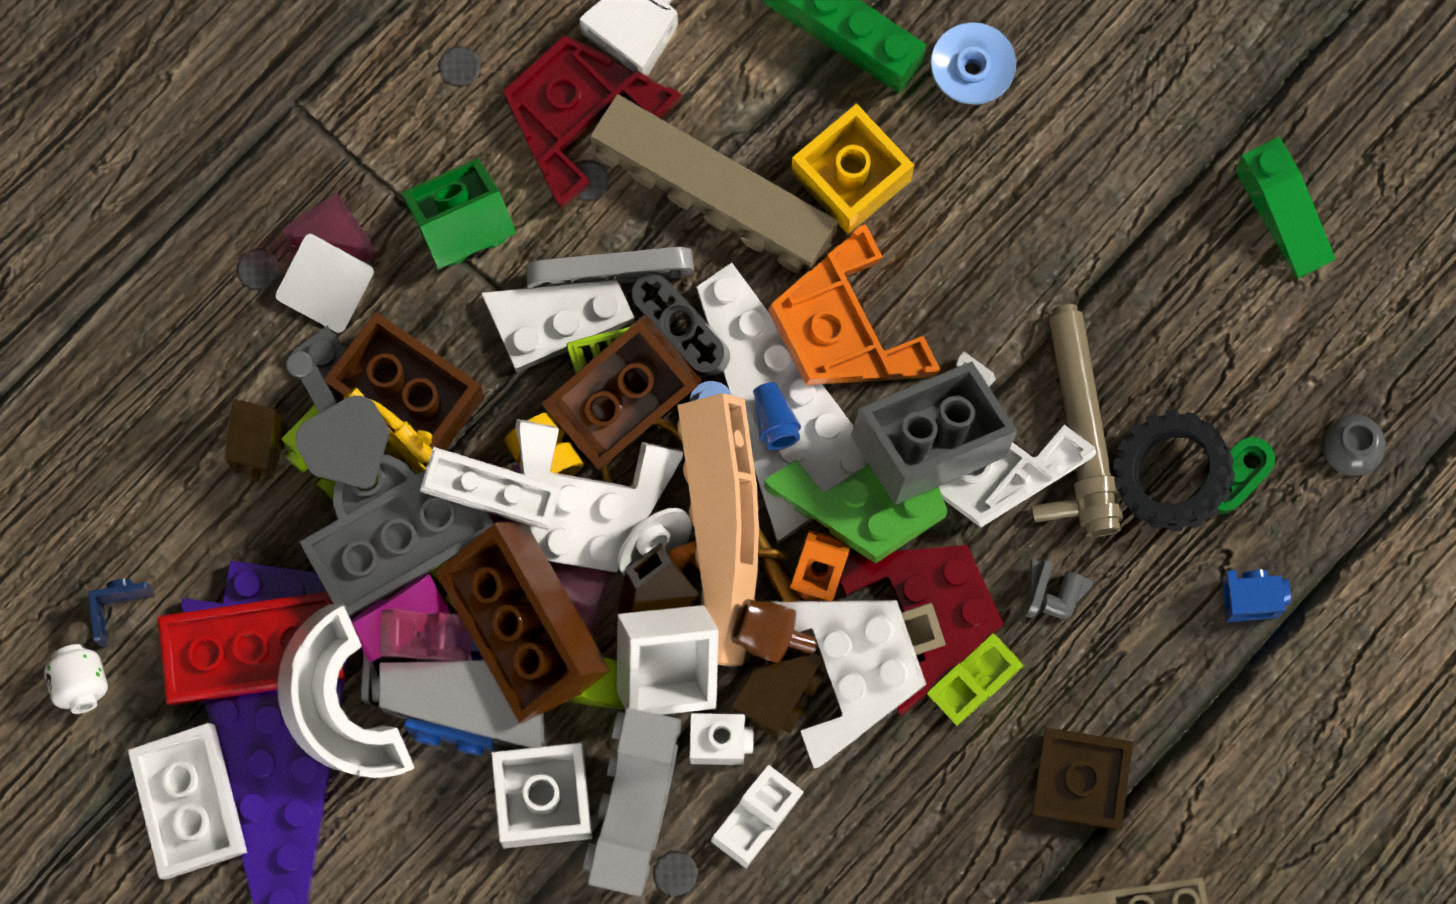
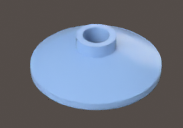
M965 23L951 28L938 40L932 53L931 69L938 87L953 100L971 105L984 104L995 100L1009 88L1016 71V56L1009 40L997 29L982 23ZM971 63L979 66L980 72L974 75L969 74L965 70V66Z

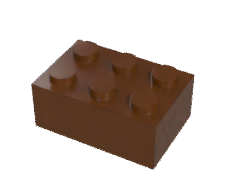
M376 311L324 378L333 396L339 401L344 400L343 397L351 389L357 387L366 398L378 402L402 422L407 421L414 431L430 432L432 434V442L429 447L432 450L433 447L446 450L485 398L481 384ZM386 423L387 426H388V427L393 431V433H394V429H393L388 423Z

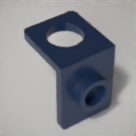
M119 579L107 582L104 589L88 591L93 638L101 648L108 647L103 605L154 597V589L148 582L133 584L131 579Z

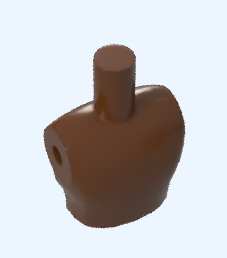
M746 599L742 603L731 635L732 642L742 646L749 653L776 663L781 661L788 647L813 654L818 644L816 637L794 630L796 610L770 601H755L751 599Z

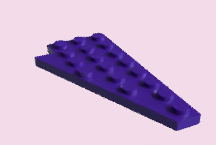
M230 561L223 604L182 598L181 606L183 612L327 591L316 572ZM357 614L351 616L349 618L350 621L353 620ZM350 655L343 663L345 680L337 681L336 694L340 708ZM278 690L204 700L210 724H215L247 850V853L242 855V860L253 904H309L331 768L312 758L293 738L281 713Z

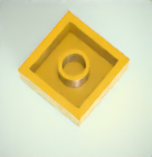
M856 103L792 157L791 174L832 218L838 220L839 226L849 235L912 181L914 164Z

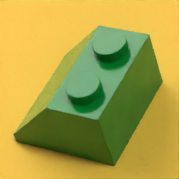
M479 158L401 192L438 269L446 265H457L463 262L468 255L484 248L497 247L504 243L508 237L517 234L501 194Z

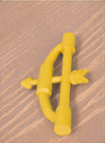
M354 387L343 399L354 395H364L357 387ZM371 400L378 408L384 421L394 429L393 433L389 428V438L387 441L389 445H386L384 452L398 460L404 459L416 474L426 470L427 468L423 464L426 463L428 466L433 451L429 447L432 442V434L422 430L414 431L407 421L402 422L384 406Z

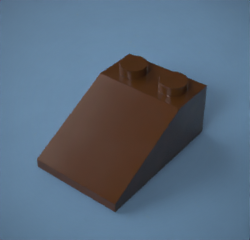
M645 314L541 404L599 470L695 389L702 379Z

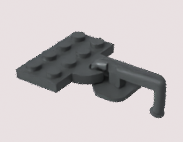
M295 351L288 356L286 360L288 372L295 377H300L319 411V414L305 421L299 427L296 434L297 449L312 474L336 481L333 506L338 520L300 541V544L334 605H344L350 618L448 562L492 526L494 521L488 512L420 492L426 470L415 475L406 463L390 455H384L389 438V428L376 405L370 399L360 395L347 397L337 403L318 367L308 353ZM358 487L370 491H361L358 489Z

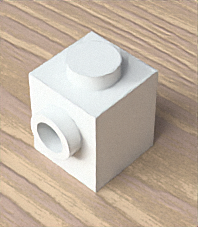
M691 713V764L744 765V753H753V727H745V714Z

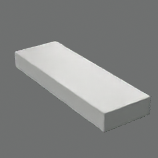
M433 447L420 492L548 531L562 486Z

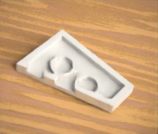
M617 280L482 293L485 304L516 373L567 352L566 343L615 331L635 322L632 311Z

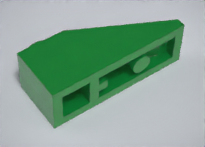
M1280 136L1243 154L1235 169V173L1296 279L1298 280L1334 262L1336 258L1301 172Z

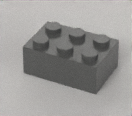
M971 361L861 407L854 423L851 437L894 505L1007 457L1017 429Z

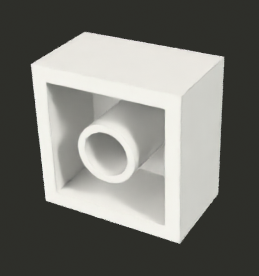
M582 743L492 753L499 836L503 848L593 839Z

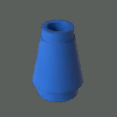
M769 382L756 387L753 390V395L755 398L760 441L766 443L767 449L772 451L782 450L796 444L800 440L799 430L801 429V424L779 390L778 384Z

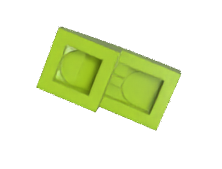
M993 633L962 663H958L927 694L958 726L1025 665Z

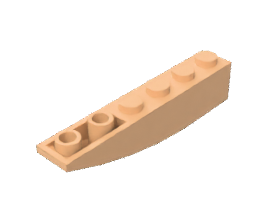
M721 393L679 404L677 429L683 441L685 455L683 473L689 485L691 499L689 516L695 528L697 543L695 560L701 572L703 587L701 603L706 607L718 628L717 665L736 667L743 665L746 649L732 642V631L742 603L746 599L754 600L759 540L758 500L745 399Z

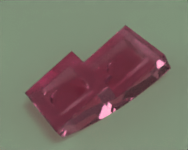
M394 608L381 610L380 655L435 661H471L472 638L459 615L441 612L426 614Z

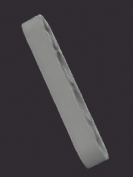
M686 247L534 261L526 265L527 288L617 280L619 284L635 283L638 278L650 273L658 274L666 280L683 278L694 273L693 253L691 249Z

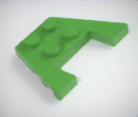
M797 460L792 461L764 480V488L774 497L780 496L792 504L795 511L806 518H813L828 528L831 535L875 564L944 519L947 514V508L939 486L894 505L869 464L825 493L819 489Z

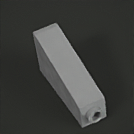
M485 661L380 663V675L373 676L372 678L373 702H380V708L386 715L405 720L406 718L466 731L492 738L495 744L517 750L544 747V713L524 723H519Z

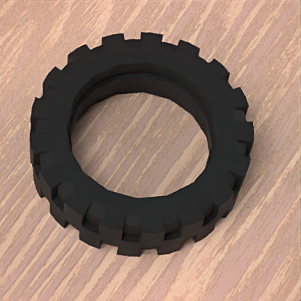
M1176 410L1166 411V415L1158 416L1157 413L1146 417L1147 421L1141 425L1135 424L1129 430L1130 436L1127 440L1122 439L1118 446L1120 453L1118 458L1114 459L1113 468L1116 472L1114 480L1117 490L1134 515L1141 521L1148 522L1154 528L1162 529L1164 527L1169 528L1170 531H1182V527L1190 526L1191 529L1202 525L1201 520L1208 516L1210 519L1219 512L1218 506L1222 502L1226 503L1231 494L1229 487L1234 483L1235 472L1232 469L1234 462L1231 452L1215 427L1207 420H1201L1196 414L1187 412L1186 415L1179 414ZM1170 438H1187L1197 442L1205 450L1210 461L1209 475L1204 487L1193 498L1179 504H1161L1151 500L1143 492L1139 482V467L1144 456L1156 444Z

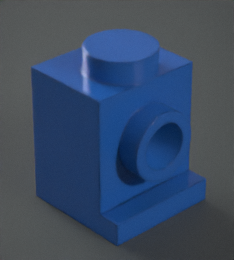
M1236 570L1227 571L1221 579L1226 622L1279 618L1286 610L1285 605H1290L1291 590L1288 579H1282L1281 575L1269 576L1267 570L1242 573V579H1237Z

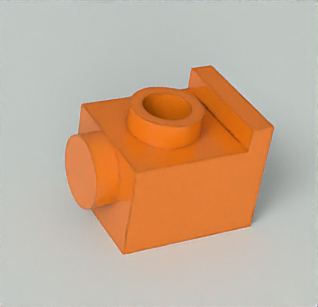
M809 529L790 588L797 590L798 596L807 601L823 602V599L833 601L850 547L836 537ZM818 561L827 564L828 570L817 572L814 570L812 563Z

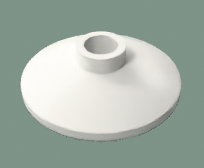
M670 508L639 521L633 527L619 551L617 565L621 573L625 575L626 568L659 543H662L668 552L673 547L686 544L692 532L690 516L682 509Z

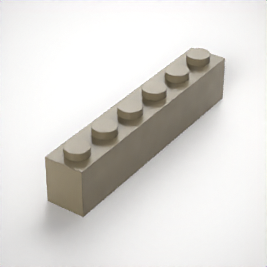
M618 94L590 136L592 150L595 151L594 155L600 161L610 167H616L618 164L631 171V177L639 184L647 188H652L655 185L668 193V199L677 206L687 210L690 206L705 214L704 219L715 228L725 231L726 228L733 230L741 235V241L748 247L758 252L766 249L778 256L777 261L783 267L794 273H799L800 270L807 273L816 267L837 234L838 220Z

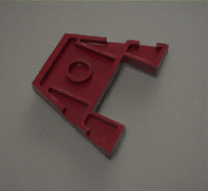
M566 35L503 90L508 106L557 206L561 210L590 185L589 179L562 151L607 111L617 94L622 97L625 96L632 103L660 119L665 117L682 101V95L677 90L655 83L650 80L649 76L637 70L633 72L613 62L612 58Z
M968 545L894 551L876 564L861 554L848 555L839 580L845 597L888 580L902 612L929 603L933 604L946 643L944 646L921 653L924 661L920 662L919 665L926 685L896 708L899 717L913 708L958 663H962L989 636L998 632L1003 627L1002 619Z

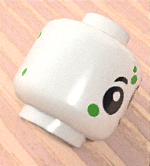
M69 645L56 650L51 655V660L45 666L44 676L50 697L55 706L59 708L71 709V712L74 714L85 713L96 708L97 701L107 692L108 682L101 659L95 651L86 649L84 645Z

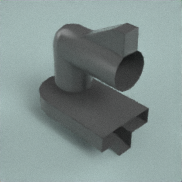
M1031 559L1029 588L1022 614L1033 619L1041 606V612L1059 619H1069L1074 613L1076 603L1092 588L1094 581L1080 574L1067 571L1064 574L1058 597L1047 594L1045 590L1053 563Z

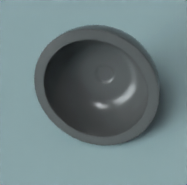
M1350 414L1342 416L1330 424L1324 434L1322 446L1326 460L1335 470L1348 476H1362L1372 472L1379 466L1385 455L1386 441L1383 431L1376 422L1363 415Z

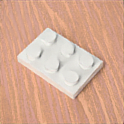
M207 723L128 750L159 879H169L247 853L215 724Z

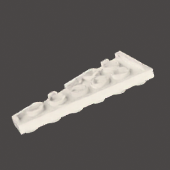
M730 263L698 285L697 293L707 324L726 343L730 351V361L723 371V375L731 395L745 399L755 474L778 545L812 521L813 518L804 517L794 510L792 504L780 496L774 497L764 488V480L792 461L797 460L819 489L825 493L868 465V462L851 437L852 423L822 384L805 385L769 312L735 266ZM769 382L778 384L779 390L801 424V429L799 430L800 440L788 448L776 451L768 450L766 443L761 442L759 439L755 398L753 395V390L756 387Z

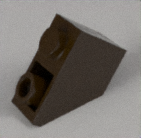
M659 543L626 568L615 624L617 629L618 614L691 607L693 603L701 598L690 577L662 543Z
M815 653L755 668L734 702L732 714H745V721L776 740L779 739L783 731L791 734L804 712L797 708L806 693L814 696L826 673L820 670L823 665V657Z

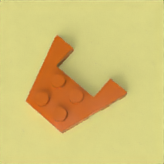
M866 224L857 228L840 246L838 245L824 260L811 271L809 270L768 308V312L805 385L930 378L937 375L940 371V367L924 336L884 351L846 276L879 264L883 258Z

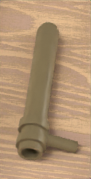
M1075 304L1060 305L1052 309L1053 316L1049 318L1067 426L1093 445L1096 449V454L1092 459L1075 469L1077 482L1073 486L1076 498L1032 506L1035 523L1079 515L1080 525L1085 527L1088 537L1107 536L1121 530L1120 521L1123 520L1121 505L1117 504L1115 499L1119 491L1115 485L1114 478L1116 477L1111 476L1083 313L1078 311Z

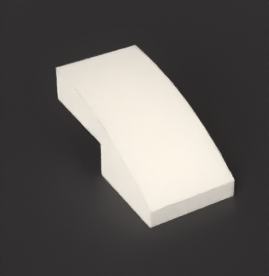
M768 765L742 797L738 806L714 834L711 842L743 867L747 868L797 803L804 791Z

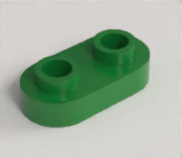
M1248 437L1239 441L1230 450L1234 462L1232 464V469L1235 472L1234 483L1229 487L1231 494L1227 502H1222L1218 506L1219 512L1217 514H1227L1236 510L1272 471L1275 464V454L1272 447L1265 440L1257 437ZM1244 457H1255L1258 461V467L1254 469L1246 467L1243 461ZM1208 475L1205 477L1204 481L1202 482L1201 487H1200V490L1204 487L1205 482H1206V480H1207V478H1208Z

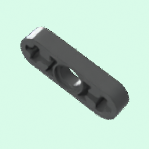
M655 273L645 274L638 278L632 289L634 303L650 318L691 367L707 376H714L723 372L730 361V351L726 343L668 280ZM651 285L657 289L660 288L658 291L659 296L670 305L665 310L652 300H648L649 294L646 290ZM680 313L689 314L692 321L690 330L682 336L673 335L670 328L672 319ZM697 339L711 349L717 347L713 352L716 360L712 364L707 361L700 363L704 355L692 344Z

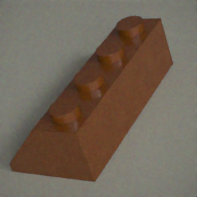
M517 521L494 523L435 572L519 723H524L582 694L611 671L528 525Z

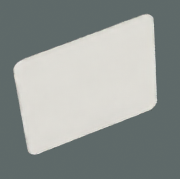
M308 234L304 237L276 292V298L283 304L318 323L328 326L331 330L342 333L366 290L374 270L370 265L315 235Z

